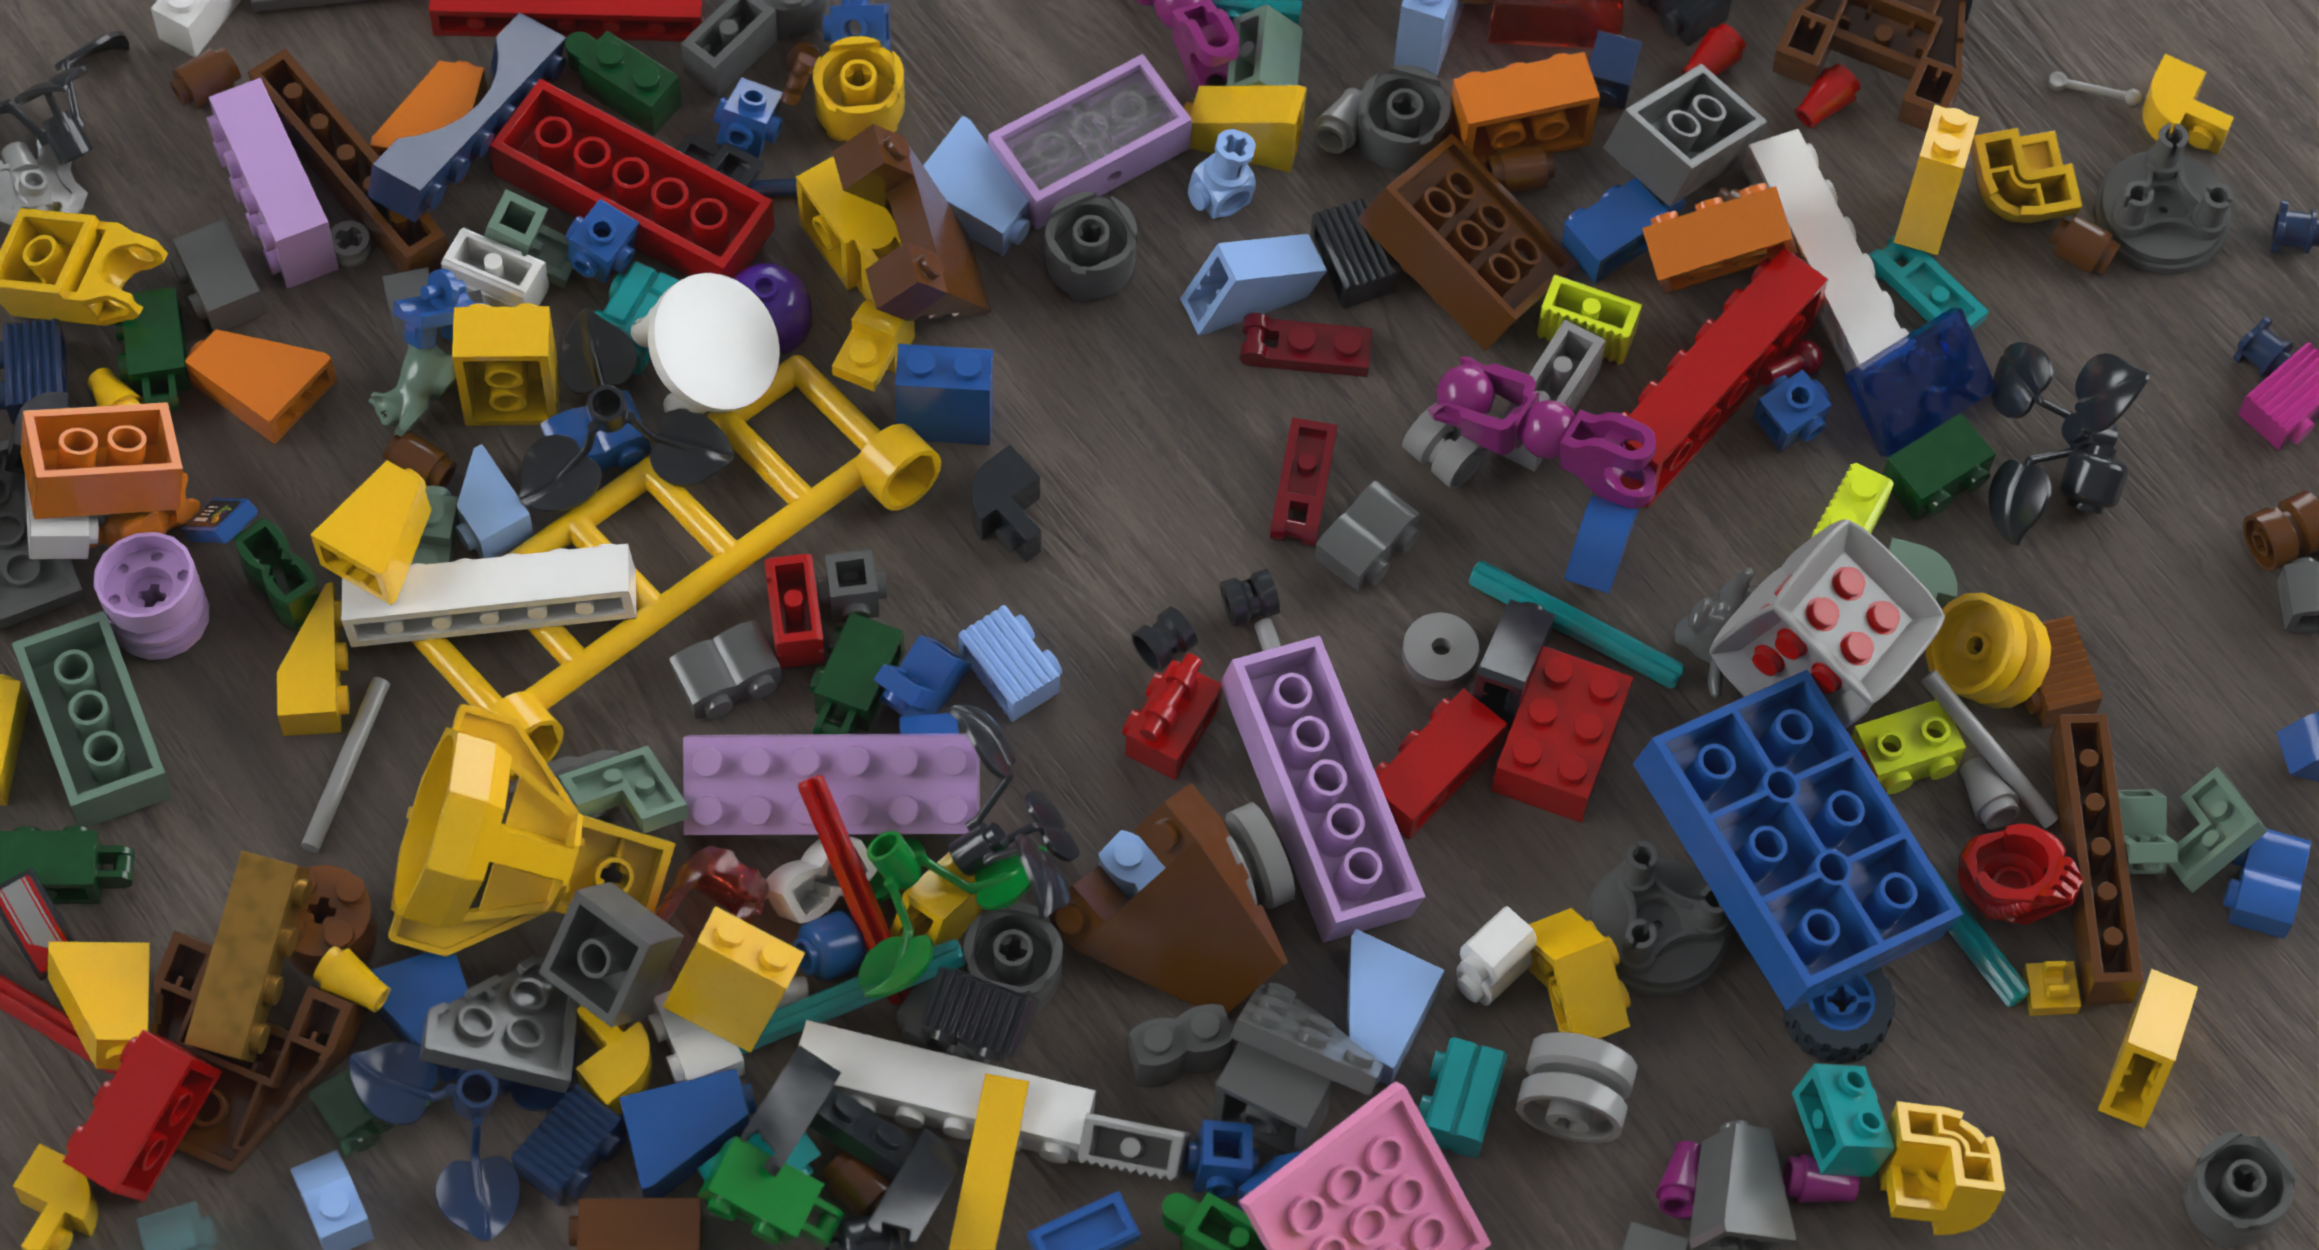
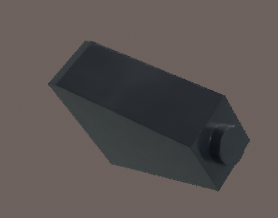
M1511 599L1480 664L1473 690V696L1507 723L1506 729L1508 730L1512 727L1543 646L1547 647L1555 614L1546 612L1538 604L1532 602L1520 603Z

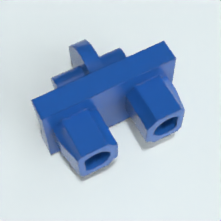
M439 269L429 275L427 285L421 287V296L394 301L392 314L405 321L404 341L417 349H427L435 347L437 327H441L442 337L453 342L454 307H468L472 304L487 303H474L465 292L466 284L463 280H457L455 275L448 269Z

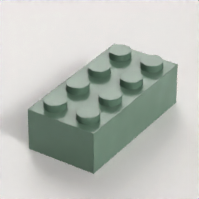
M105 611L12 643L78 826L89 828L173 797L160 757Z

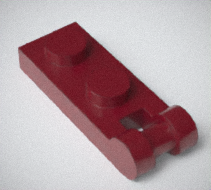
M1249 313L1243 318L1242 331L1246 335V342L1242 343L1240 348V361L1243 364L1254 367L1368 377L1372 328L1270 319L1262 313ZM1264 340H1278V347H1268L1264 344Z
M1292 417L1271 524L1270 539L1284 541V537L1301 539L1303 545L1316 547L1336 441L1337 424ZM1289 509L1307 512L1306 521L1288 518Z

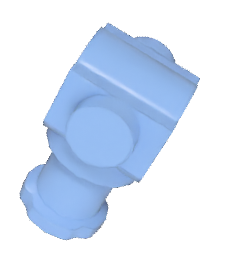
M1235 129L1221 132L1216 140L1215 153L1193 170L1188 185L1190 202L1199 211L1206 209L1212 219L1231 216L1251 202L1256 188V180L1248 163L1253 159L1256 144L1247 133Z

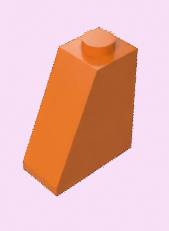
M439 60L372 136L370 147L380 157L398 138L428 133L443 128L464 117L481 102L488 92L484 67H478L466 61L453 63Z
M215 329L206 340L198 341L191 348L187 359L184 361L190 383L273 444H276L337 381L332 357L325 352Z

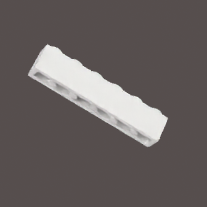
M1799 129L1749 144L1743 170L1751 186L1766 183L1767 189L1774 186L1777 187L1796 246L1797 253L1794 255L1828 278L1818 318L1854 390L1856 391L1904 375L1911 354L1914 351L1911 336L1905 328H1900L1894 316V305L1890 295L1885 290L1881 291L1875 279V269L1870 256L1866 253L1862 254L1856 242V231L1851 219L1847 216L1843 217L1837 205V194L1832 182L1824 180L1818 168V156L1813 145L1805 143Z
M607 543L597 547L570 550L559 548L549 552L522 555L511 553L502 557L474 560L463 558L454 562L435 564H411L398 599L392 605L342 578L341 621L351 647L637 618L636 570L628 543L618 545Z
M806 1020L799 1045L840 1071L841 1074L833 1087L845 1095L855 1098L863 1107L874 1114L879 1113L894 1117L898 1123L911 1128H921L923 1124L940 1128L950 1137L969 1140L973 1135L985 1073L1030 1081L1016 1151H1019L1021 1148L1038 1152L1043 1159L1053 1163L1064 1164L1068 1160L1080 1163L1077 1157L1084 1121L1087 1113L1094 1114L1095 1090Z

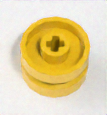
M1983 592L1965 593L1948 602L1942 609L1945 615L1944 622L1933 641L1926 648L1925 656L1929 672L1936 670L1956 695L1974 700L1993 709L2012 708L2028 700L2041 686L2050 665L2051 643L2046 627L2035 614Z

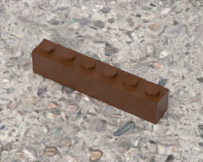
M286 48L248 71L250 81L261 78L292 146L354 219L367 228L369 236L400 272L428 267L429 274L441 269V262L448 251L445 233L426 211L416 222H413L368 197L372 164L379 156Z
M2107 713L2059 715L2049 738L2062 843L2066 849L2064 856L2071 857L2084 879L2079 888L2080 893L2071 905L2084 1005L2131 1004L2144 979Z

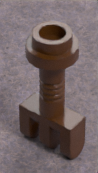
M806 41L798 42L788 52L786 61L791 73L780 98L789 105L797 106L808 78L813 77L815 62L819 56L820 59L823 57L822 52L815 44Z

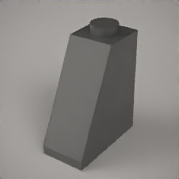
M1736 1120L1723 1124L1719 1128V1133L1701 1142L1689 1238L1691 1249L1779 1250L1797 1241L1771 1128L1752 1126L1746 1120Z

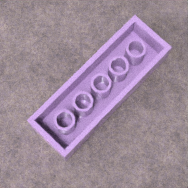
M1316 636L1233 659L1224 673L1220 684L1322 942L1325 943L1352 935L1355 928L1365 931L1411 917L1425 898V894L1321 637Z
M966 734L687 735L683 737V799L687 803L688 819L684 820V835L817 834L798 790V784L801 781L814 775H822L825 778L848 834H883L887 831H897L899 834H966L969 830L966 828L965 823L975 817L980 810V757Z

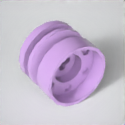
M158 532L135 533L123 538L103 553L95 568L94 588L108 617L118 645L129 654L147 660L168 659L187 651L202 637L209 623L210 605L187 547L172 536Z

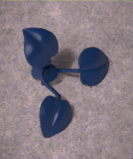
M576 1036L574 1041L571 1082L566 1093L570 1091L574 1078L575 1059L579 1044V1040ZM395 1042L368 1051L353 1053L349 1059V1071L353 1087L363 1105L378 1119L393 1125L413 1124L422 1117L426 1100L437 1102L451 1097L453 1098L455 1111L461 1117L471 1120V1162L457 1160L448 1164L443 1169L436 1182V1202L441 1213L450 1223L482 1242L491 1241L507 1227L515 1213L520 1195V1183L515 1168L506 1158L491 1156L480 1161L483 1118L491 1111L497 1094L504 1096L510 1092L514 1103L518 1107L536 1112L553 1109L564 1098L566 1093L496 1077L493 1078L491 1074L480 1069L464 1073L459 1078L457 1085L450 1083L446 1085L445 1089L432 1092L431 1090L435 1087L438 1080V1068L435 1063L419 1060L421 1047L416 1044Z

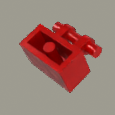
M1187 653L1181 663L1172 659L1164 674L1159 671L1154 674L1145 693V697L1148 700L1141 711L1134 709L1130 713L1122 730V735L1126 736V756L1175 781L1222 703L1223 689L1221 684L1198 672L1203 662L1198 656Z

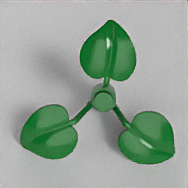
M887 831L876 837L873 841L862 840L867 849L868 859L877 869L869 881L878 903H881L892 897L903 925L902 937L894 936L881 941L865 956L858 975L859 984L863 990L862 995L865 998L874 999L898 993L919 979L931 962L934 952L933 941L927 935L914 937L913 925L898 890L908 889L915 885L922 875V866H925L968 894L977 893L976 902L982 909L998 910L1018 902L1031 889L1020 856L1017 855L997 861L976 873V882H967L929 859L924 845L917 839L903 838L897 831ZM1037 845L1039 850H1044L1047 852V848L1045 846Z

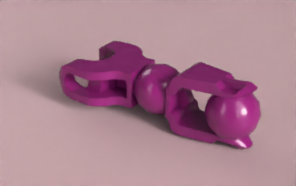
M1136 0L1143 6L1154 5L1158 19L1166 27L1172 29V40L1179 51L1184 71L1195 94H1197L1199 86H1207L1206 83L1212 76L1219 75L1227 86L1229 61L1235 60L1239 56V37L1229 16L1223 9H1217L1212 0Z
M1460 357L1461 365L1450 368L1440 378L1436 390L1437 404L1428 408V414L1435 421L1458 427L1463 437L1499 455L1509 454L1514 448L1519 449L1524 444L1526 449L1536 457L1549 460L1560 457L1562 469L1579 477L1596 495L1626 508L1636 509L1643 507L1654 497L1656 492V475L1648 463L1656 452V437L1652 429L1647 425L1614 412L1593 415L1580 409L1575 416L1572 409L1562 402L1553 400L1539 402V393L1536 392V381L1531 375L1495 363L1485 366L1471 357ZM1495 394L1519 406L1514 408L1505 419H1498L1487 415L1491 411ZM1635 440L1642 443L1643 446L1638 450L1629 451L1624 443ZM1624 475L1641 481L1644 486L1640 489L1630 490L1623 487L1620 480Z

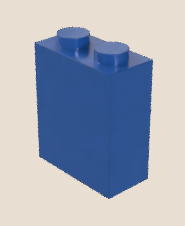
M899 344L895 379L896 424L909 425L924 441L990 445L993 414V350Z

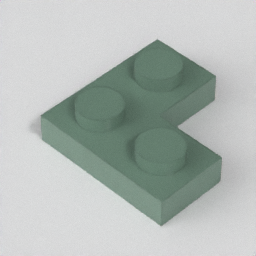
M649 746L558 775L559 783L581 815L590 816L624 804L643 834L688 819L687 803Z
M2218 767L2214 768L2180 797L2200 825L2178 842V863L2168 864L2192 893L2268 832L2229 778Z

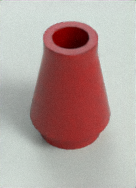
M1721 23L1717 28H1709L1688 64L1681 70V74L1684 75L1700 64H1703L1715 76H1718L1742 60V52L1746 49V43L1739 33L1727 24Z
M1836 63L1831 68L1826 67L1802 103L1794 110L1795 114L1805 126L1814 129L1820 122L1856 100V93L1861 89V85L1855 75L1845 66Z

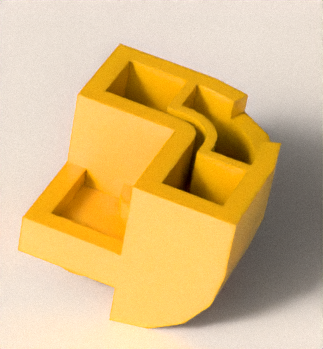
M2018 128L1975 135L1973 137L1970 156L1978 191L1988 209L2007 222L2034 223L2073 216L2083 207L2073 163L2063 165L2055 131L2020 137Z
M1897 1101L1887 1124L1895 1149L1879 1169L1880 1190L1887 1191L1890 1216L1932 1222L1933 1235H1954L1970 1231L1988 1221L1996 1211L2005 1192L2000 1153L1994 1137L1986 1138L1978 1128L1963 1120L1964 1112L1947 1107Z

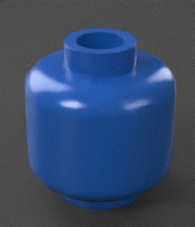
M842 910L831 911L813 921L804 923L799 928L797 939L793 943L794 948L805 953L799 964L800 969L806 975H812L820 981H831L858 970L866 956L865 941L860 928L852 916Z

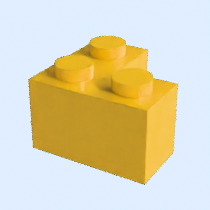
M1572 908L1528 924L1534 930L1537 939L1536 946L1530 951L1532 964L1529 967V971L1548 989L1558 1031L1582 1034L1600 1039L1630 1027L1626 1008L1631 1006V1001L1624 983L1620 979L1618 980L1615 965L1620 963V958L1611 937H1604L1591 920L1586 921Z

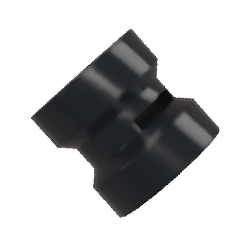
M1268 569L1253 572L1249 579L1240 581L1237 578H1232L1220 582L1223 605L1233 627L1248 623L1250 618L1256 615L1266 618L1280 613L1278 593Z
M1172 606L1157 615V621L1153 624V627L1144 625L1131 634L1136 651L1142 660L1156 672L1166 668L1172 661L1173 655L1178 652L1186 653L1198 644L1196 633L1189 621L1179 610Z

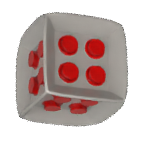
M1840 520L1829 525L1801 545L1787 558L1782 567L1768 576L1751 593L1720 630L1709 652L1721 672L1744 697L1804 670H1808L1846 729L1859 720L1875 702L1886 695L1906 674L1937 635L1944 622L1945 615L1927 588L1880 541L1850 520Z

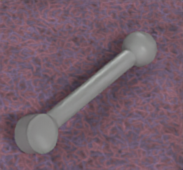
M2062 72L2052 73L2048 82L2049 87L2054 91H2062L2065 88L2125 100L2129 106H2137L2142 100L2141 93L2136 89H2130L2125 92L2067 79V76Z

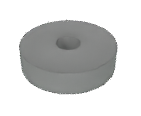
M1443 612L1430 613L1414 621L1406 631L1402 647V659L1407 672L1420 684L1435 689L1452 688L1466 681L1475 670L1479 654V642L1473 628L1462 618ZM1441 646L1446 648L1448 653L1439 655L1433 651V648Z

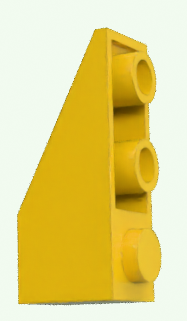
M333 582L325 584L277 671V716L283 736L342 732L341 715L350 713L348 686H341L340 671L349 670L347 643H340L339 629L344 628L341 621L342 600L337 599Z

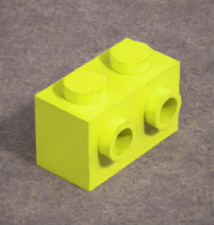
M1936 700L1856 725L1851 736L1858 750L1865 749L1867 764L1888 794L1901 792L1910 787L1914 781L1926 777L1938 780L1951 775L1959 767L1966 749V745L1955 722Z

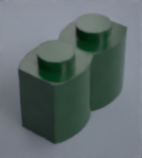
M262 518L235 536V544L243 572L249 583L256 590L268 595L270 606L277 618L288 627L297 629L304 624L320 595L316 577L312 568L303 558L290 552L284 533L274 523Z

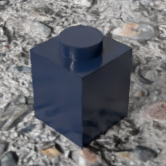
M1598 31L1589 61V66L1600 95L1598 106L1616 107L1625 110L1642 46L1641 41Z

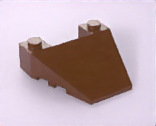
M1806 0L1805 3L1802 2L1793 11L1775 52L1772 72L1812 87L1822 71L1830 50L1836 51L1910 80L1902 99L1898 121L1927 132L1934 106L1952 108L1957 98L1962 78L1966 0Z
M872 124L834 150L833 156L843 191L892 210L902 244L865 269L876 309L906 321L916 320L925 315H928L930 319H939L945 314H952L953 318L984 316L991 312L969 233L905 138L898 133Z
M1190 783L1163 802L1134 829L1137 835L1164 865L1165 869L1129 900L1099 865L1069 888L1071 894L1070 902L1063 908L1048 915L1050 922L1074 950L1193 1006L1205 1004L1222 1005L1226 1014H1228L1282 968L1288 960L1263 906H1256L1245 882L1249 879V875L1243 862L1237 864L1226 840L1230 834L1224 821L1195 786Z
M174 930L155 976L154 993L157 994L154 1023H151L150 1032L175 1042L223 1071L177 1147V1150L229 1172H235L350 1054L368 1009L322 991L318 987L308 985L291 1029L267 1019L266 1024L270 1027L269 1039L264 1051L261 1054L257 1053L254 1063L184 1044L214 943L192 934Z

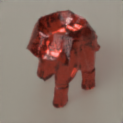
M708 846L693 854L679 869L674 887L665 895V901L654 914L667 923L688 892L696 890L726 908L731 915L752 925L754 917L761 916L764 903L769 894L768 881L762 877L758 868H748L737 860L733 851Z

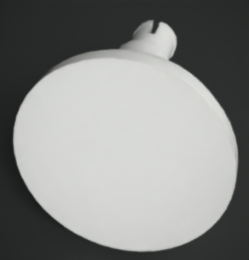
M701 273L680 280L663 293L656 305L649 310L648 315L635 321L636 325L633 324L631 326L633 340L637 345L649 348L651 361L659 378L672 392L664 399L665 413L676 409H687L690 412L701 414L707 411L731 412L739 410L759 399L770 387L777 372L780 356L779 339L770 313L762 301L749 288L737 280L724 275Z

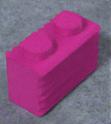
M2307 342L2246 395L2238 412L2242 419L2278 450H2281L2290 440L2296 445L2304 440L2315 426L2313 423L2314 419L2319 417V349H2315L2312 343Z

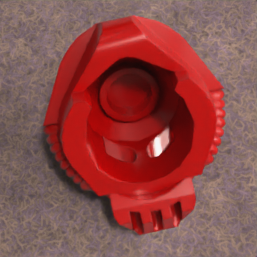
M2031 824L2009 825L2006 830L1973 837L1967 842L1958 858L1959 884L1969 902L1988 921L1994 918L1995 920L2000 919L2010 923L2016 922L2025 926L2071 906L2080 893L2079 888L2084 879L2071 857L2064 856L2066 849L2062 842L2052 833Z

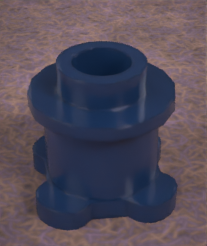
M2281 199L2278 211L2274 217L2270 252L2278 253L2279 246L2283 245L2301 248L2304 254H2309L2312 246L2319 247V219H2317V210L2311 209L2310 213L2288 210L2289 201Z
M2268 316L2264 317L2257 326L2243 336L2237 345L2238 350L2233 356L2237 363H2241L2245 358L2260 369L2259 376L2262 378L2268 377L2293 355L2290 352L2294 345L2290 340L2284 342L2268 329L2273 322Z

